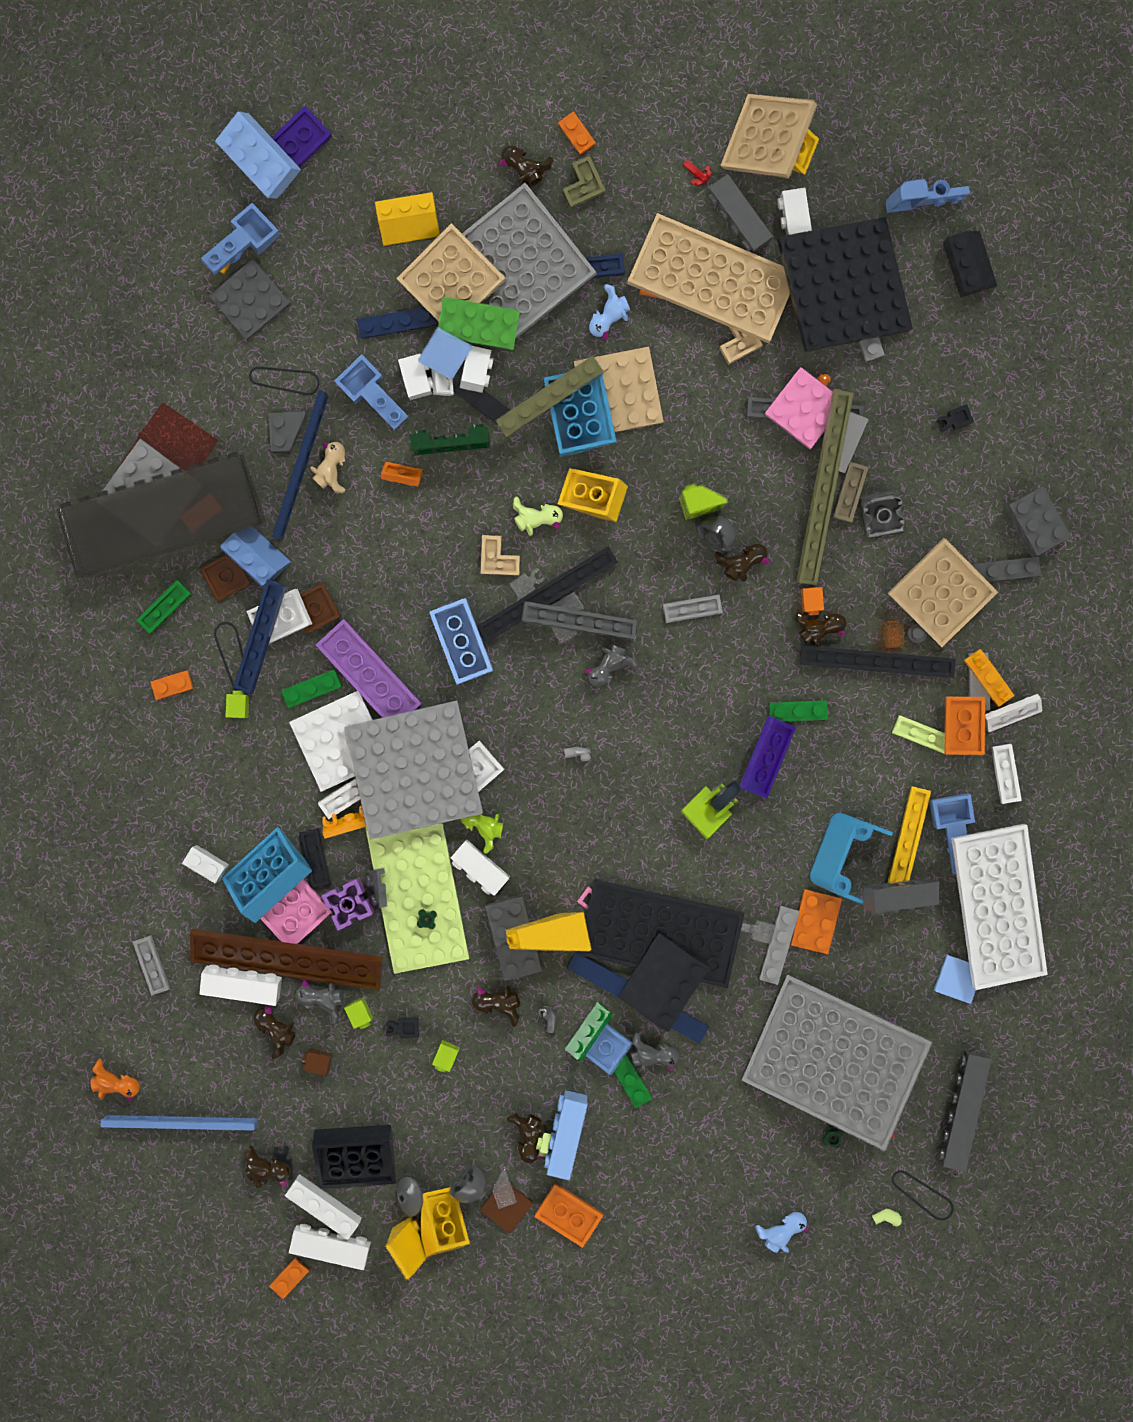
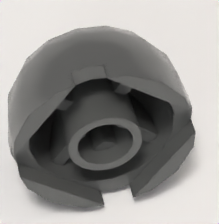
M719 515L710 516L697 528L700 538L703 539L705 536L713 544L710 548L721 554L727 552L736 539L734 524L727 517Z
M470 1164L460 1173L459 1176L462 1177L456 1185L452 1184L449 1191L450 1195L461 1203L470 1204L476 1200L480 1201L486 1194L487 1179L485 1173L476 1164Z

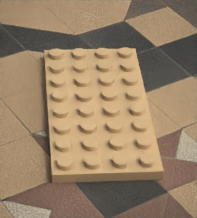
M658 213L627 284L766 343H770L790 295L784 266Z

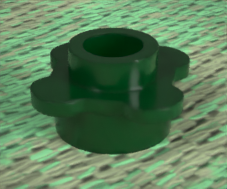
M419 910L417 926L419 928L434 929L436 927L434 923L437 917L436 911Z
M826 1127L822 1143L825 1146L829 1145L839 1148L841 1137L843 1136L842 1130Z

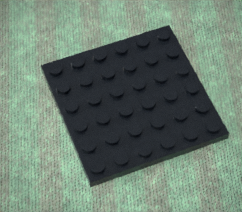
M886 217L784 235L777 238L804 352L908 332L913 329Z

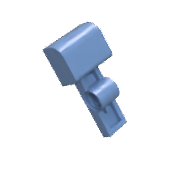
M924 179L907 181L887 198V213L911 210L917 206L934 204V206H941L946 202L957 204L963 202V199L970 194L969 186L950 188L946 181L938 180L928 188L927 182Z
M253 203L231 220V227L234 231L201 258V261L214 275L229 263L237 262L243 255V251L249 246L259 255L278 238L279 230Z
M361 354L334 381L355 404L364 398L396 431L409 417L377 384L383 379V376Z
M969 793L930 800L933 827L936 829L945 828L946 831L945 840L948 841L949 848H947V851L950 855L953 874H956L952 838L967 835L966 824L975 823L971 794Z

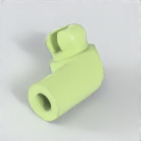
M885 1209L872 1215L876 1225L883 1221H887L893 1224V1226H899L902 1223L901 1216L890 1209Z

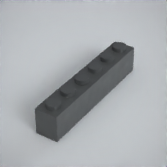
M965 1051L964 1055L960 1056L959 1066L961 1070L960 1074H957L955 1077L957 1088L956 1092H953L951 1095V1104L953 1105L951 1111H948L946 1116L948 1127L942 1134L943 1148H940L938 1151V1160H940L943 1167L966 1172L992 1061L987 1055Z

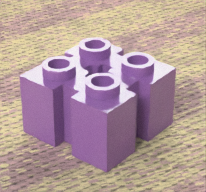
M360 877L345 883L341 891L338 886L321 895L327 909L333 908L335 912L331 917L337 930L351 925L355 921L354 917L356 916L358 920H361L375 912L369 898L364 899L362 895L366 890ZM346 899L352 901V907L345 905Z

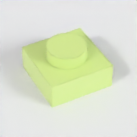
M544 1133L542 1138H538L536 1149L539 1150V1156H547L551 1134Z

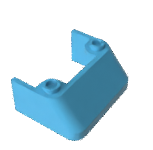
M844 813L834 814L830 819L810 871V880L819 887L863 904L862 898L849 893L851 890L850 880L840 875L853 838L860 841L868 840L872 835L873 829L892 836L893 832Z

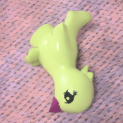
M518 497L514 498L513 509L519 514L514 520L521 531L526 529L531 536L533 535L532 529L542 524L551 525L559 530L560 522L563 518V512L559 507L545 504V506L541 505L542 510L538 511L533 508L524 507L521 505Z

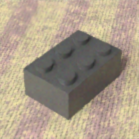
M1044 486L1004 507L1031 557L1038 556L1071 537Z

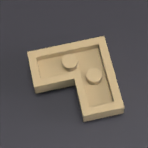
M729 327L735 339L721 345L719 349L729 365L758 350L763 344L759 339Z
M482 535L481 574L519 576L520 556L501 555L502 536Z

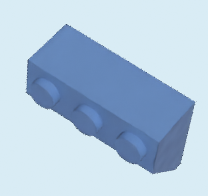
M249 523L235 531L220 546L222 551L263 589L267 579L275 580L291 563L288 558Z

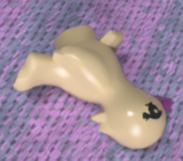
M339 442L322 443L325 450V459L317 469L315 467L310 468L316 474L313 479L323 489L329 485L336 494L345 493V488L338 484L336 467L338 463L342 466V462H345V449Z

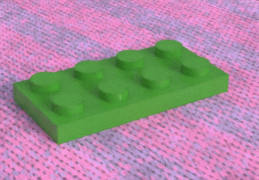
M443 297L438 328L465 342L514 350L520 311Z

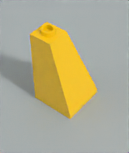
M584 912L559 913L506 930L507 943L510 949L546 951L591 950Z

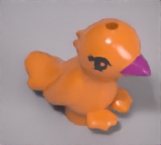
M102 1059L96 1061L92 1069L96 1076L91 1078L92 1091H99L98 1097L100 1100L104 1099L106 1094L117 1092L131 1102L140 1090L139 1082L127 1075H121V1079H119L115 1074L103 1067Z

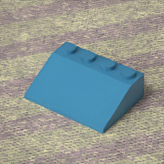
M564 374L545 377V387ZM602 374L550 409L560 457L582 453L617 442Z
M277 827L224 875L222 880L240 913L256 923L312 870L287 836Z

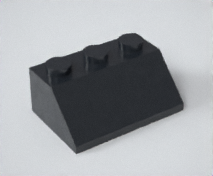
M965 231L947 237L943 245L960 298L996 287L997 283L980 231Z

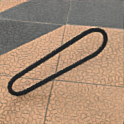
M258 366L252 368L249 373V379L255 385L302 395H312L320 386L318 376L311 371ZM256 369L309 373L316 377L317 387L314 391L305 393L253 381L251 374Z
M222 622L216 626L214 630V638L219 649L221 658L223 660L224 666L226 668L228 677L230 679L232 687H234L232 677L230 675L228 666L226 664L225 658L223 656L221 647L216 636L217 629L224 624L231 625L236 633L241 658H243V651L240 643L238 630L235 627V625H233L230 622Z
M903 1170L896 1171L893 1174L892 1184L933 1218L944 1221L952 1216L954 1206L949 1198ZM904 1173L947 1200L951 1205L950 1214L945 1218L936 1217L895 1184V1175Z

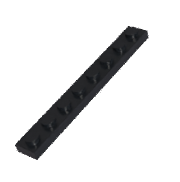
M609 546L487 619L477 627L486 642H489L522 622L521 618L525 601L550 605L616 565L618 561Z
M803 645L801 646L800 665L954 678L956 659Z

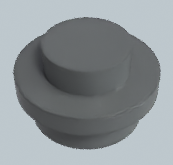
M914 624L908 629L907 635L910 641L921 643L926 639L927 632L919 624Z

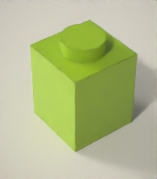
M232 691V694H226V717L248 718L249 695H244L243 691Z
M364 997L345 1006L344 1009L354 1029L357 1027L363 1029L371 1024L370 1021H372L373 1015Z
M442 1040L432 1063L435 1069L441 1072H450L460 1047Z

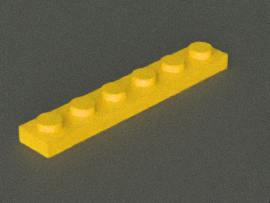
M913 786L910 788L887 883L910 880L931 794L929 790Z

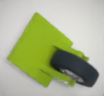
M736 781L731 782L726 787L720 784L712 792L706 786L681 812L708 839L732 815L728 809L738 801L735 796L741 790L739 788L740 785Z

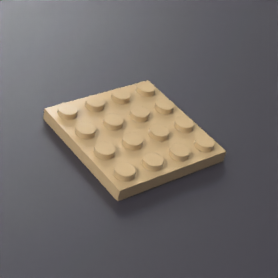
M748 94L720 166L725 170L789 178L817 107L816 102L812 100Z
M451 223L397 277V280L439 322L443 297L482 304L506 278Z
M649 347L594 357L604 371L602 375L614 432L664 422ZM586 359L574 361V367L578 366Z
M945 538L888 592L941 647L998 593Z

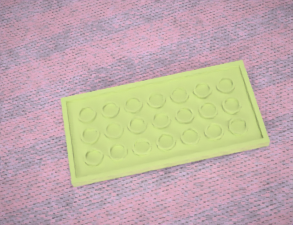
M443 823L372 840L369 839L367 827H365L373 869L384 868L385 874H381L380 877L382 884H386L387 907H383L381 910L394 974L469 959ZM419 910L436 911L437 917L434 922L436 927L434 929L419 928L417 926Z

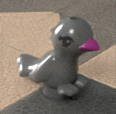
M612 645L611 649L602 647L606 654L601 664L595 668L585 669V673L588 675L589 683L592 686L601 687L611 682L610 679L613 676L610 675V672L619 670L624 666H630L637 670L639 665L634 658L624 656L626 653L625 649Z
M305 979L295 992L297 1002L307 1009L309 1007L313 1009V1004L316 1003L330 1014L331 1025H335L340 1018L337 1006L343 1005L341 991L335 990L333 983L329 984V989L316 990Z
M636 1032L632 1037L633 1045L637 1049L631 1051L635 1067L641 1065L643 1073H646V1066L662 1064L670 1071L674 1069V1065L679 1061V1053L675 1048L659 1045L660 1049L656 1050L641 1041L640 1033Z

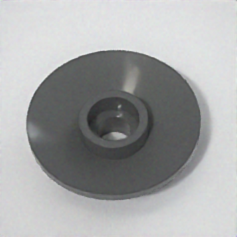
M409 1176L402 1178L397 1185L398 1204L401 1210L408 1216L417 1215L423 1204L421 1188L418 1182Z

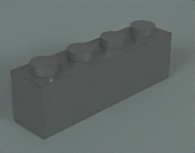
M729 174L709 187V195H707L712 205L716 204L718 206L721 218L724 221L728 220L731 225V232L741 238V245L744 250L754 254L771 242L772 234Z
M929 878L864 886L863 909L870 911L872 915H883V912L898 913L902 909L914 911L917 907L928 909L931 908V905L939 904V881Z

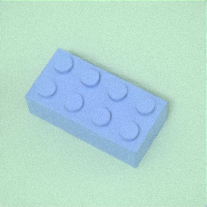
M238 111L215 140L267 198L277 199L301 171L295 162L249 113Z
M466 598L429 612L456 684L464 683L494 671Z
M565 1090L564 1096L560 1095L558 1111L560 1114H555L553 1123L555 1133L551 1132L549 1144L551 1151H548L545 1157L544 1168H547V1175L570 1180L587 1109V1095Z

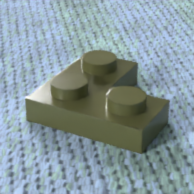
M590 156L572 163L579 182L563 189L570 209L606 192Z

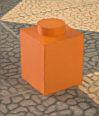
M822 587L801 589L802 612H807L808 616L819 615V611L824 610Z

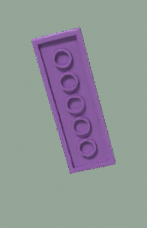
M345 619L316 644L320 651L382 718L414 711L422 704Z

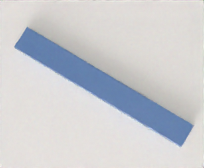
M106 1115L101 1120V1127L255 1130L258 1126L257 1118Z

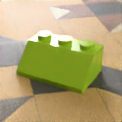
M696 484L685 487L679 497L685 520L721 510L727 504L726 498L702 485L697 487Z

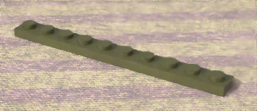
M836 389L832 391L796 582L817 585L854 394L852 392Z

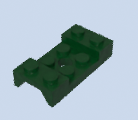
M484 424L472 425V428H468L469 436H465V434L453 435L454 438L436 436L434 440H432L429 432L426 433V430H416L414 434H410L411 450H414L415 455L491 448L489 430L487 426L484 427Z

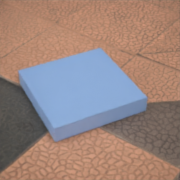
M437 328L418 361L453 379L472 347L459 338Z
M946 954L934 991L971 1004L976 990L972 987L969 962Z

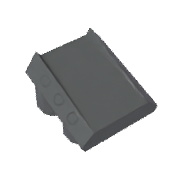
M889 490L860 497L868 538L905 530L904 518L901 512L902 500L898 496V490Z

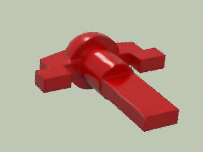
M689 160L683 163V166L699 179L697 181L694 178L690 182L691 185L700 186L709 181L712 174L710 166H707L704 169L706 173H703Z

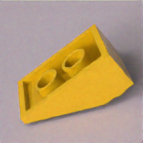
M569 468L558 505L600 519L617 522L628 486L617 478Z
M451 1187L422 1194L421 1239L426 1257L459 1249L470 1244L459 1201L450 1195Z
M412 1216L392 1228L386 1245L406 1279H409L427 1258L421 1239V1223L418 1219L414 1220Z

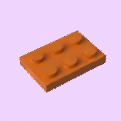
M945 697L944 754L985 755V697Z
M804 889L790 945L828 954L842 898Z
M554 1183L534 1217L583 1248L602 1219L603 1213L562 1186Z

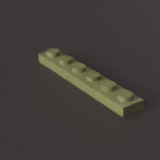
M592 355L497 419L496 423L508 438L603 374L604 371Z

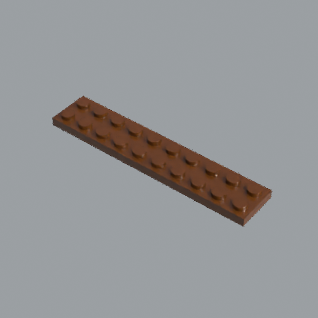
M192 929L190 932V962L217 965L219 967L237 968L246 971L252 970L266 974L272 973L280 976L374 990L380 989L383 960L381 956Z

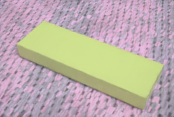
M898 716L892 731L893 734L944 754L945 733L903 716Z

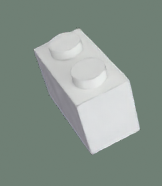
M471 346L472 349L465 360L460 388L482 393L484 386L488 387L490 376L486 375L487 369L492 368L494 358L490 357L491 350Z
M421 354L398 360L410 400L432 394L433 381L431 377H427L426 373L429 367L418 361Z
M197 845L190 849L182 863L213 883L219 882L229 867V864Z

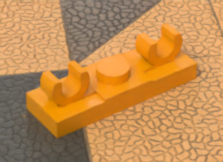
M978 649L964 660L997 707H1000L1015 696L981 649Z
M359 806L358 813H349L340 819H337L335 813L332 814L333 821H327L325 816L322 818L323 836L325 839L367 827L362 806Z

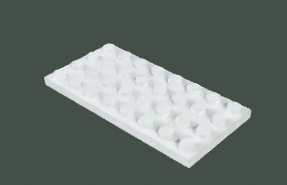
M1020 824L952 838L973 989L978 990L1048 975L1027 825Z

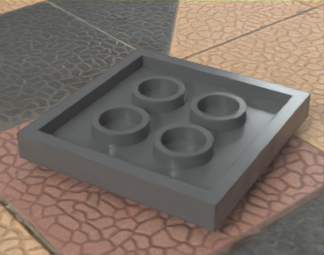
M254 259L249 261L209 295L246 340H249L290 305V302Z

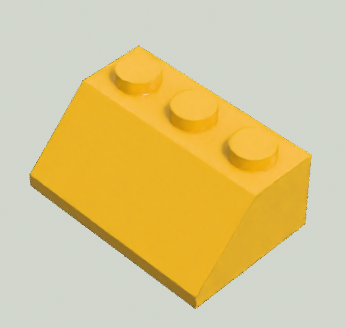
M432 192L375 202L384 246L435 238L440 235Z

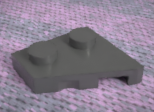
M306 411L269 413L271 452H288L292 450L295 439L306 418Z
M384 868L367 871V876H365L366 885L370 888L371 893L369 900L374 909L387 907L386 884H382L380 877L381 874H385Z

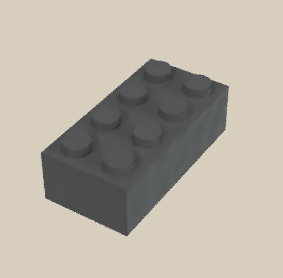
M524 895L487 903L485 908L504 981L541 972L542 964L538 950L510 949L507 943V929L530 923Z

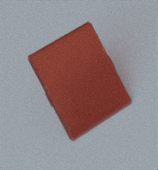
M162 403L146 427L140 432L137 437L138 439L121 464L139 439H142L190 476L195 477L218 440L165 403Z

